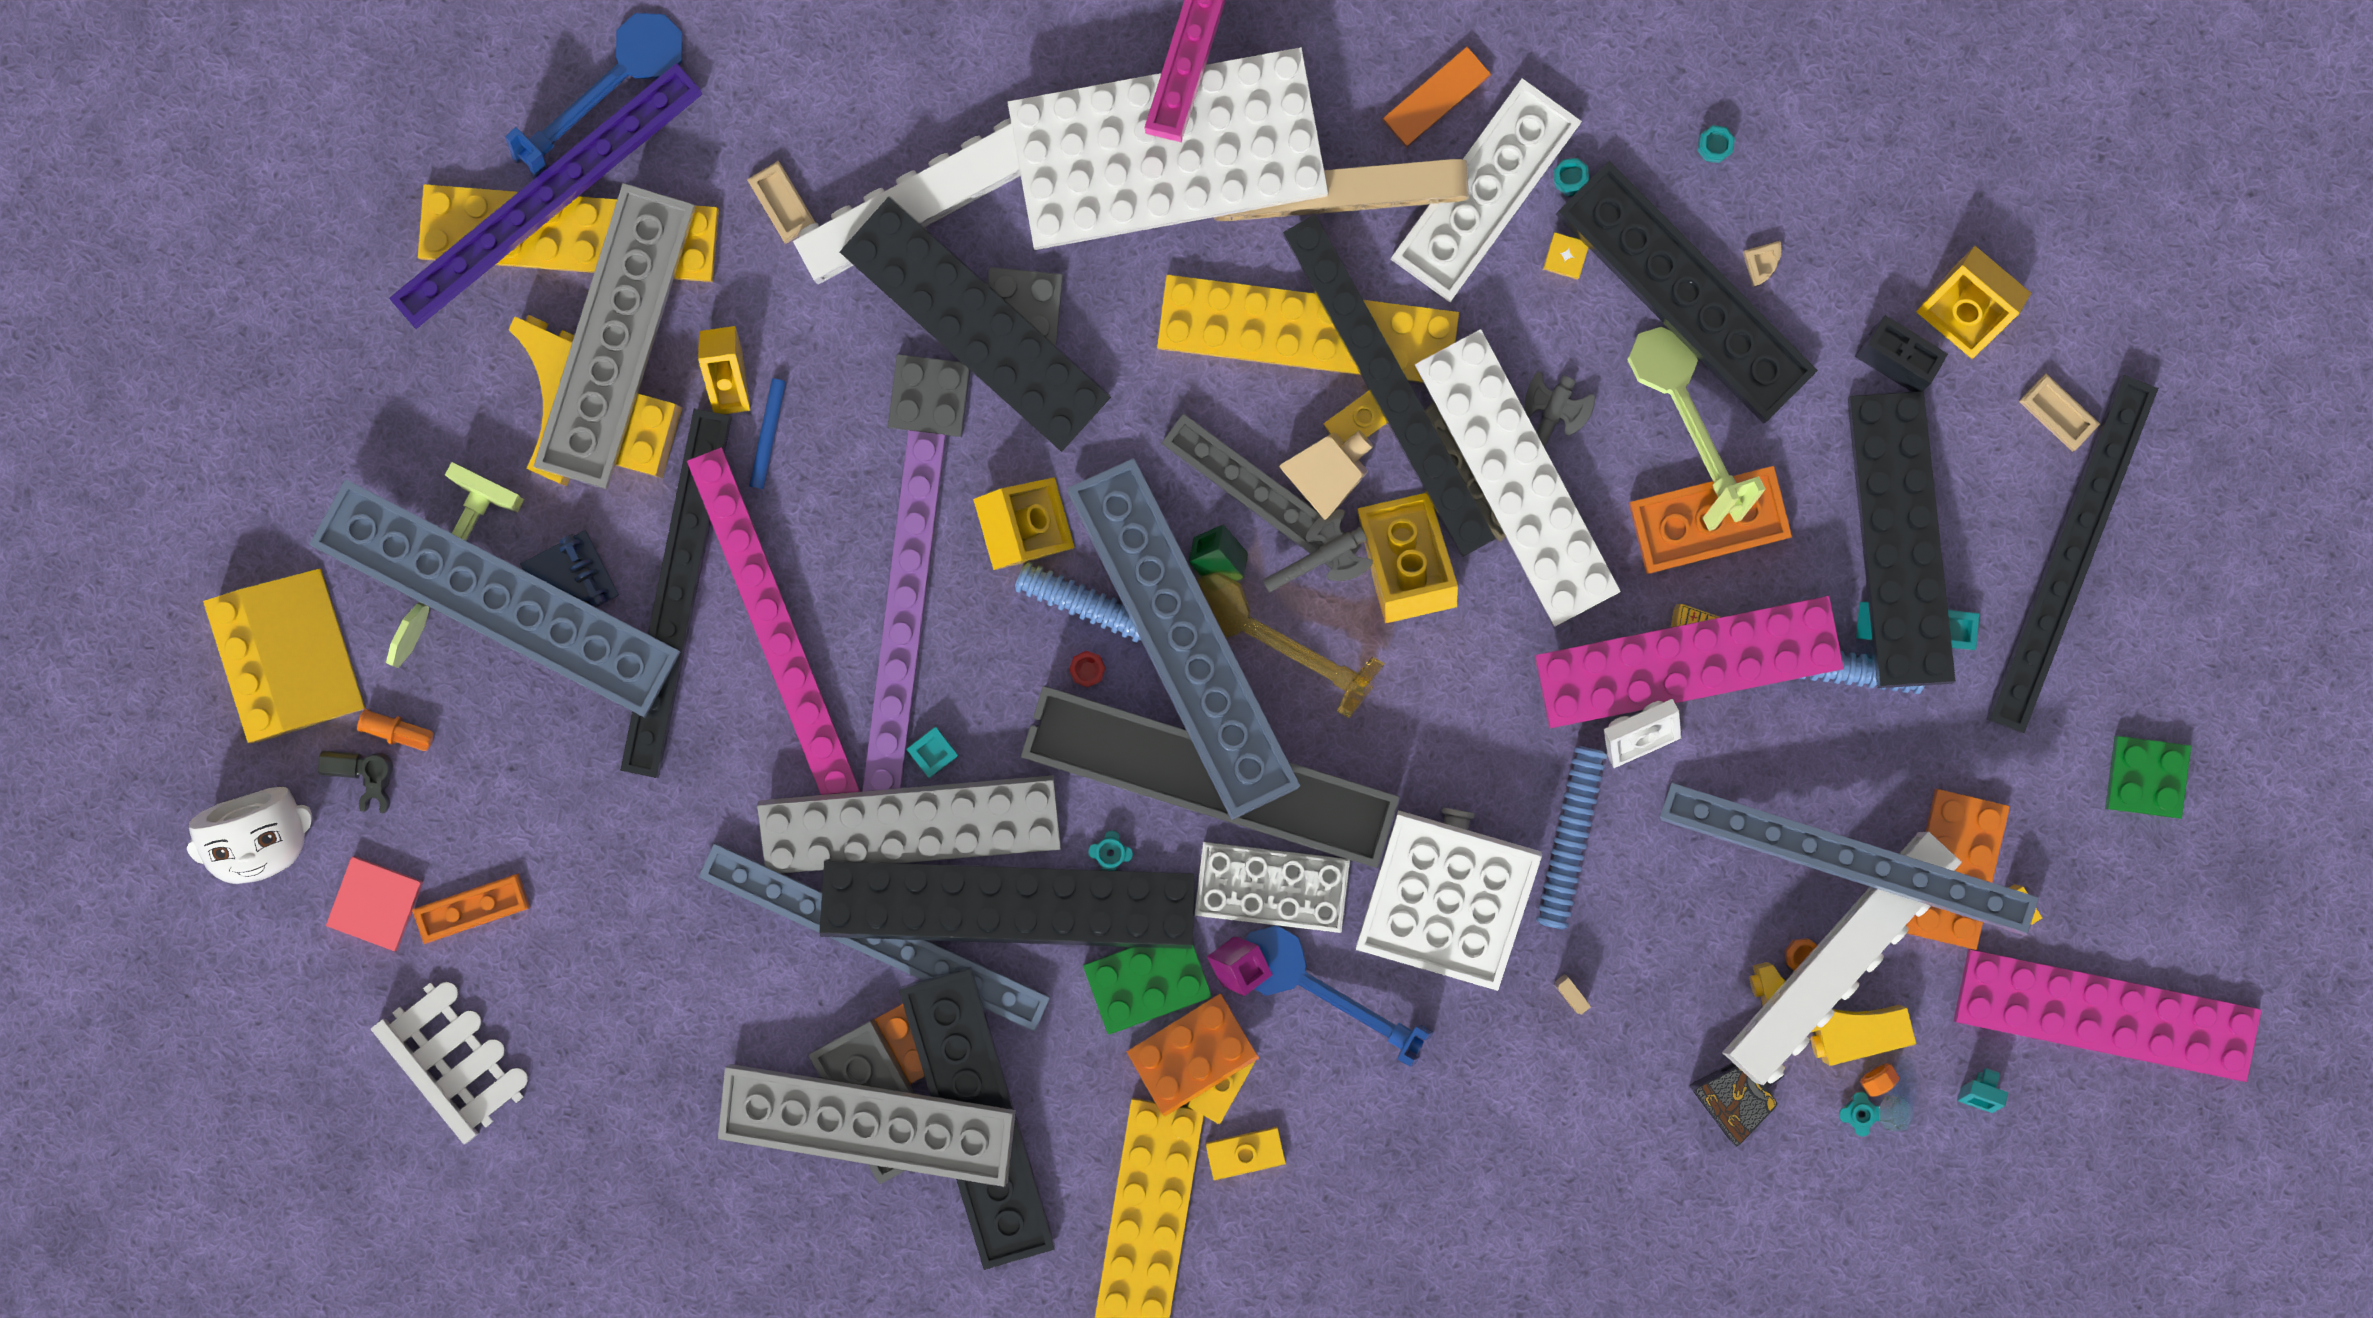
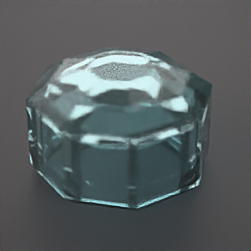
M1893 1094L1885 1096L1879 1107L1880 1122L1886 1130H1908L1914 1118L1912 1102L1906 1095Z

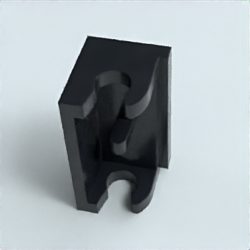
M1884 315L1868 334L1870 337L1855 355L1856 358L1907 390L1922 392L1933 382L1948 353Z

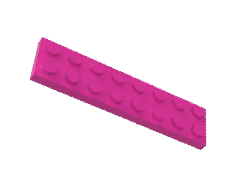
M1829 596L1534 655L1549 728L1643 710L1647 705L1656 701L1664 703L1673 699L1675 703L1844 669Z
M1968 949L1954 1021L2247 1082L2261 1009Z

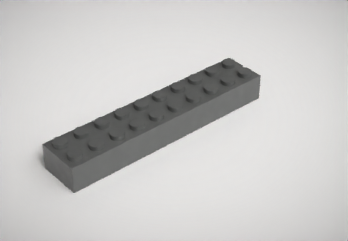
M1048 686L1042 687L1033 718L1042 721L1040 726L1030 725L1021 754L1022 758L1378 868L1400 798L1399 796L1289 762L1300 787L1231 820L1186 729Z

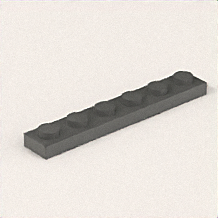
M1182 414L1161 444L1308 553L1315 552L1319 549L1318 547L1323 545L1320 541L1307 542L1305 538L1312 524L1321 517L1318 512L1185 414ZM1357 545V548L1353 549L1352 553L1356 554L1362 545ZM1333 561L1324 563L1330 569L1333 568Z

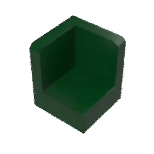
M1223 524L1193 537L1189 563L1213 590H1217L1244 578L1248 553Z

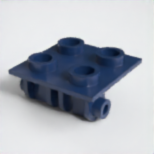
M586 530L574 536L573 534L560 539L559 544L520 563L523 571L595 608L619 596Z

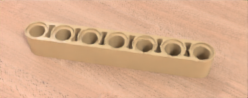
M1449 159L1324 170L1328 196L1218 216L1214 217V220H1250L1465 201L1469 199L1467 161Z

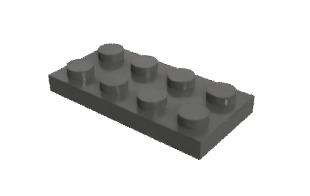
M875 1019L866 1022L808 1054L821 1079L915 1094ZM868 1164L879 1185L906 1171Z

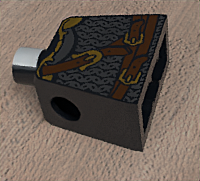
M1732 1062L1693 1082L1689 1087L1729 1141L1737 1147L1776 1108L1778 1103L1768 1088L1785 1076L1782 1073L1771 1084L1769 1082H1766L1764 1085L1757 1084Z

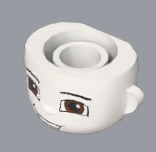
M286 787L261 790L217 804L196 815L189 822V831L192 839L188 843L187 851L197 863L204 864L208 871L224 882L242 884L263 880L289 867L297 859L304 845L305 832L311 826L312 813L309 807L297 805L290 790Z

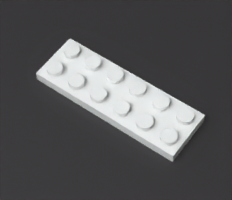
M1522 78L1463 158V160L1467 161L1469 199L1460 202L1430 204L1393 254L1391 260L1444 299L1451 302L1582 121Z

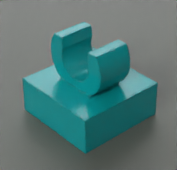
M1984 1068L1983 1073L1978 1072L1976 1080H1972L1961 1087L1957 1101L1989 1113H1994L2006 1106L2009 1092L1996 1088L2000 1077L1999 1072Z

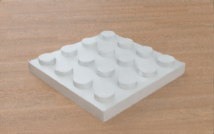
M1398 810L1356 943V950L1498 991L1542 858V852Z

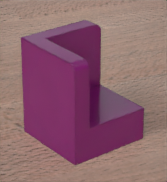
M1239 937L1231 938L1207 956L1220 984L1243 996L1272 976L1259 946Z

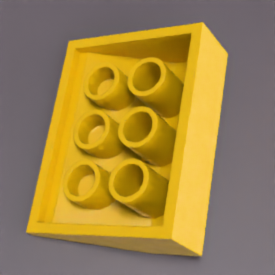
M322 569L239 589L203 601L248 743L263 742L366 709Z

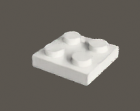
M1673 699L1664 703L1662 701L1653 702L1647 705L1643 712L1630 718L1628 716L1619 717L1612 721L1608 728L1604 729L1607 755L1613 768L1681 739L1679 710Z

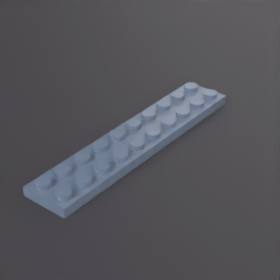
M1133 458L1068 487L1067 493L1231 820L1298 789L1300 784L1135 459Z
M347 479L344 480L309 543L310 546L644 718H646L681 653L679 650Z

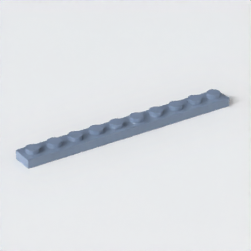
M1671 783L1660 815L1662 821L2025 936L2028 934L2039 897L1675 783Z
M713 844L699 878L819 932L822 891L783 873L767 868L765 865L720 844ZM830 937L921 980L971 966L984 1009L1032 1031L1036 1030L1051 997L929 940Z

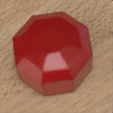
M1084 651L1074 656L1069 668L1074 682L1085 687H1091L1101 682L1106 670L1101 656L1089 651Z

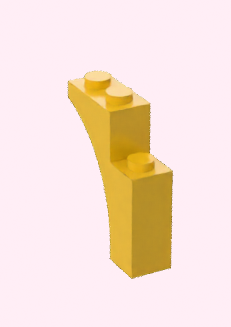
M528 315L524 321L514 316L508 330L521 342L532 359L538 373L543 399L541 430L537 445L526 469L567 486L570 478L536 469L533 466L574 335L561 330L560 335L557 336L546 331L549 324Z
M1768 962L1752 965L1755 975L1749 976L1752 992L1755 997H1761L1763 1006L1785 982L1774 965ZM1900 1004L1872 1011H1842L1833 1009L1835 1013L1823 1027L1819 1028L1816 1026L1811 1031H1815L1816 1036L1811 1037V1045L1815 1057H1822V1061L1829 1066L1916 1044L1908 1009Z

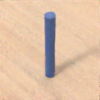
M774 378L771 380L749 487L764 490L786 381Z

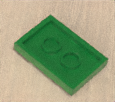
M1194 945L1192 949L1130 947L1083 964L1108 1035L1212 997Z

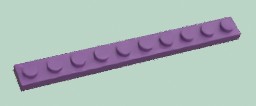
M908 430L863 791L898 789L902 786L946 435Z

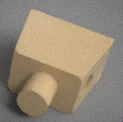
M1360 430L1345 442L1334 432L1285 461L1279 467L1323 519L1326 520L1339 508L1367 474L1366 467L1359 459L1373 448V445Z

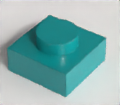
M937 726L906 749L928 778L934 776L959 756Z

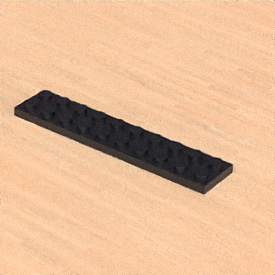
M824 861L819 934L820 937L1192 949L1194 873Z

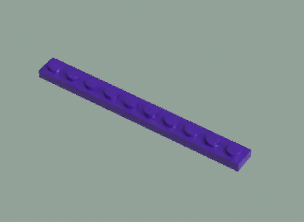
M677 63L394 293L389 298L415 329L419 328L702 95L700 88Z

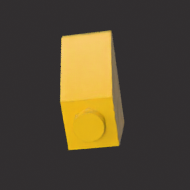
M736 326L699 331L698 360L713 412L730 414L750 411L743 353Z

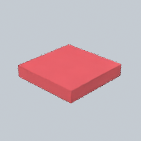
M352 856L326 926L386 949L398 951L423 881Z

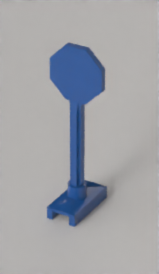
M635 13L616 30V60L618 63L542 132L538 130L528 138L515 127L505 136L512 159L516 163L522 159L529 166L534 180L547 169L543 157L554 148L553 143L628 76L642 79H657L676 63L680 65L682 63V32L665 14Z
M1276 925L1249 932L1245 940L1259 946L1272 973V976L1257 986L1255 990L1268 996L1294 989L1299 985L1389 1038V1043L1401 1049L1397 1058L1399 1061L1409 1067L1417 1063L1419 1057L1411 1052L1419 1053L1424 1041L1418 1037L1426 1041L1432 1037L1434 1033L1432 1030L1423 1025L1416 1026L1413 1030L1401 1023L1396 1025L1307 973V963L1300 938L1282 927Z

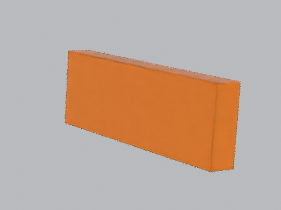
M1466 47L1388 113L1382 121L1407 148L1487 80L1491 74L1472 51Z
M518 873L412 909L423 944L529 909L530 905Z

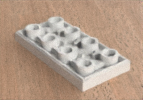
M1203 842L1195 916L1341 933L1350 860L1338 857Z

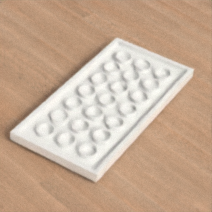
M1302 48L1206 65L1182 143L1145 134L1144 127L1161 73L1008 101L1034 249L1038 250L1328 196Z

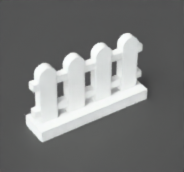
M445 982L435 988L432 983H429L423 988L427 993L425 997L406 1012L399 1007L393 1012L397 1018L390 1024L387 1019H382L371 1028V1031L461 1142L466 1144L479 1134L474 1127L482 1123L486 1128L494 1122L489 1115L512 1098L517 1103L524 1097L520 1090L527 1085L528 1076L520 1068L511 1069L505 1074L497 1064L504 1056V1045L498 1040H489L481 1045L473 1035L480 1029L482 1024L478 1013L466 1011L460 1016L455 1013L450 1006L457 1000L459 994L454 984ZM442 1012L450 1021V1024L428 1041L420 1029ZM410 1037L420 1046L415 1052L405 1043ZM466 1041L474 1052L451 1069L443 1058ZM434 1065L443 1075L438 1081L428 1071ZM489 1069L497 1081L474 1098L466 1087ZM457 1094L467 1104L461 1110L452 1101V1098Z

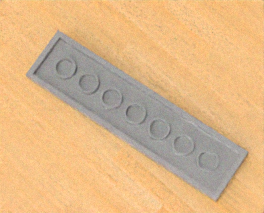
M622 183L533 466L536 469L608 490L696 209L694 204Z
M1054 775L759 800L757 804L765 867L779 873L823 870L824 861L908 863L1060 850L1061 848Z
M729 1064L725 1067L718 1139L1004 1187L1008 1183L1016 1110Z

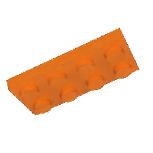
M1774 466L1733 476L1736 483L1759 476L1765 491L1741 521L1734 522L1731 514L1728 513L1716 529L1711 531L1708 530L1703 517L1718 499L1712 486L1714 484L1713 481L1629 502L1646 574L1792 538Z
M1935 789L1925 832L1929 831L1962 862L1955 869L1956 872L1992 883L2010 806ZM1930 906L1920 917L1914 915L1906 924L1909 928L1906 934L1977 950L1983 922Z

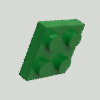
M2114 736L2105 809L2182 819L2191 745Z

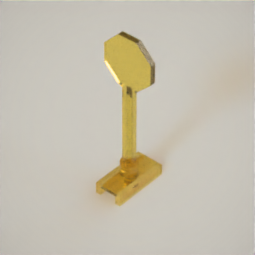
M1219 572L1195 578L1225 638L1238 635L1243 631L1332 680L1333 685L1344 690L1337 712L1348 718L1354 714L1370 694L1373 688L1370 686V683L1385 664L1372 656L1359 672L1345 665L1341 667L1252 618L1244 591L1238 582Z

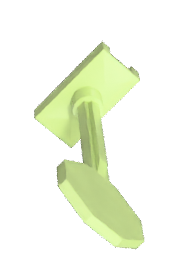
M1663 327L1639 333L1627 359L1637 381L1664 394L1669 393L1714 482L1712 486L1718 499L1703 517L1708 530L1716 529L1728 513L1731 514L1734 522L1741 521L1765 491V487L1759 476L1740 483H1736L1732 475L1729 476L1686 389L1698 362L1696 355L1672 331Z
M451 462L445 474L462 489L470 492L463 504L465 509L452 532L453 535L467 541L479 516L484 515L490 503L518 513L524 501L518 494ZM421 602L417 603L404 617L391 641L386 660L387 664L399 668L412 653L426 624L429 612L427 605Z

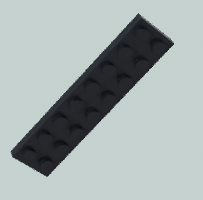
M1610 161L1556 213L1558 218L1763 424L1818 371Z
M888 196L839 252L1061 452L1111 398L1110 394L892 197Z
M1924 391L1850 396L1848 398V412L1877 689L1953 684L1956 679Z
M972 967L901 986L899 993L931 1097L1014 1110ZM1015 1114L1008 1183L1003 1187L956 1179L984 1270L1055 1250L1053 1236Z

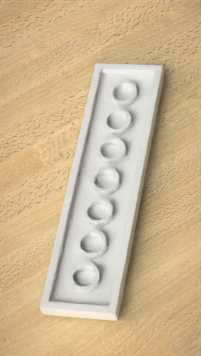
M1482 330L1474 332L1415 364L1553 626L1555 627L1621 592Z

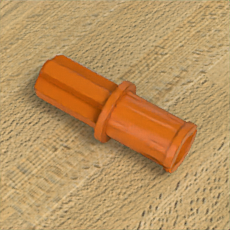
M364 709L357 724L358 731L387 739L388 744L391 745L397 742L421 751H427L433 742L434 733L431 730L404 722L400 716L394 719L372 712L369 709Z

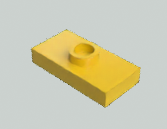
M1367 391L1323 423L1330 434L1335 432L1343 442L1347 441L1358 430L1368 438L1387 424L1370 391Z
M1255 1061L1194 1098L1187 1106L1220 1125Z
M1278 1127L1205 1143L1213 1180L1286 1164Z

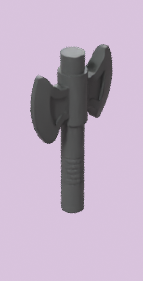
M1537 372L1527 389L1524 409L1528 418L1538 410L1543 411L1541 416L1543 418L1536 433L1545 448L1555 425L1559 423L1560 419L1565 421L1564 432L1567 436L1576 433L1587 423L1594 409L1595 396L1590 394L1580 400H1571V391L1576 382L1574 379L1562 375L1558 386L1556 385L1552 392L1545 386L1543 374Z
M1342 509L1335 510L1326 520L1321 516L1312 524L1305 538L1307 542L1320 541L1323 545L1318 547L1319 549L1263 579L1262 581L1268 592L1274 591L1325 562L1333 561L1334 563L1333 568L1327 573L1328 580L1346 581L1365 573L1372 566V560L1358 557L1352 553V550L1357 548V545L1367 540L1361 527L1352 532L1348 531L1342 534L1340 526L1345 516V511Z

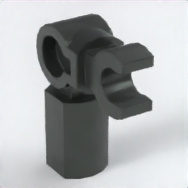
M321 751L318 765L319 775L359 778L361 774L363 776V786L366 787V793L359 800L360 811L365 812L368 810L371 798H376L380 802V813L388 811L390 800L385 793V788L389 787V775L393 769V763L389 756L383 753H375L367 758H362L360 753Z

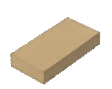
M779 161L747 179L785 244L799 237L798 232L803 228L816 223Z
M2044 374L2019 400L2031 414L2072 452L2076 451L2100 425L2093 416L2048 374Z

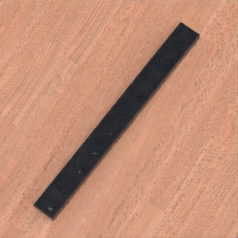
M1316 214L1285 230L1282 234L1460 555L1464 557L1495 540V536Z
M2126 375L2119 377L1986 720L2019 733H2025L2159 388Z
M693 409L648 631L649 636L679 650L681 653L646 718L632 711L620 771L659 778L711 524L687 461L721 447L725 453L732 420L730 415Z

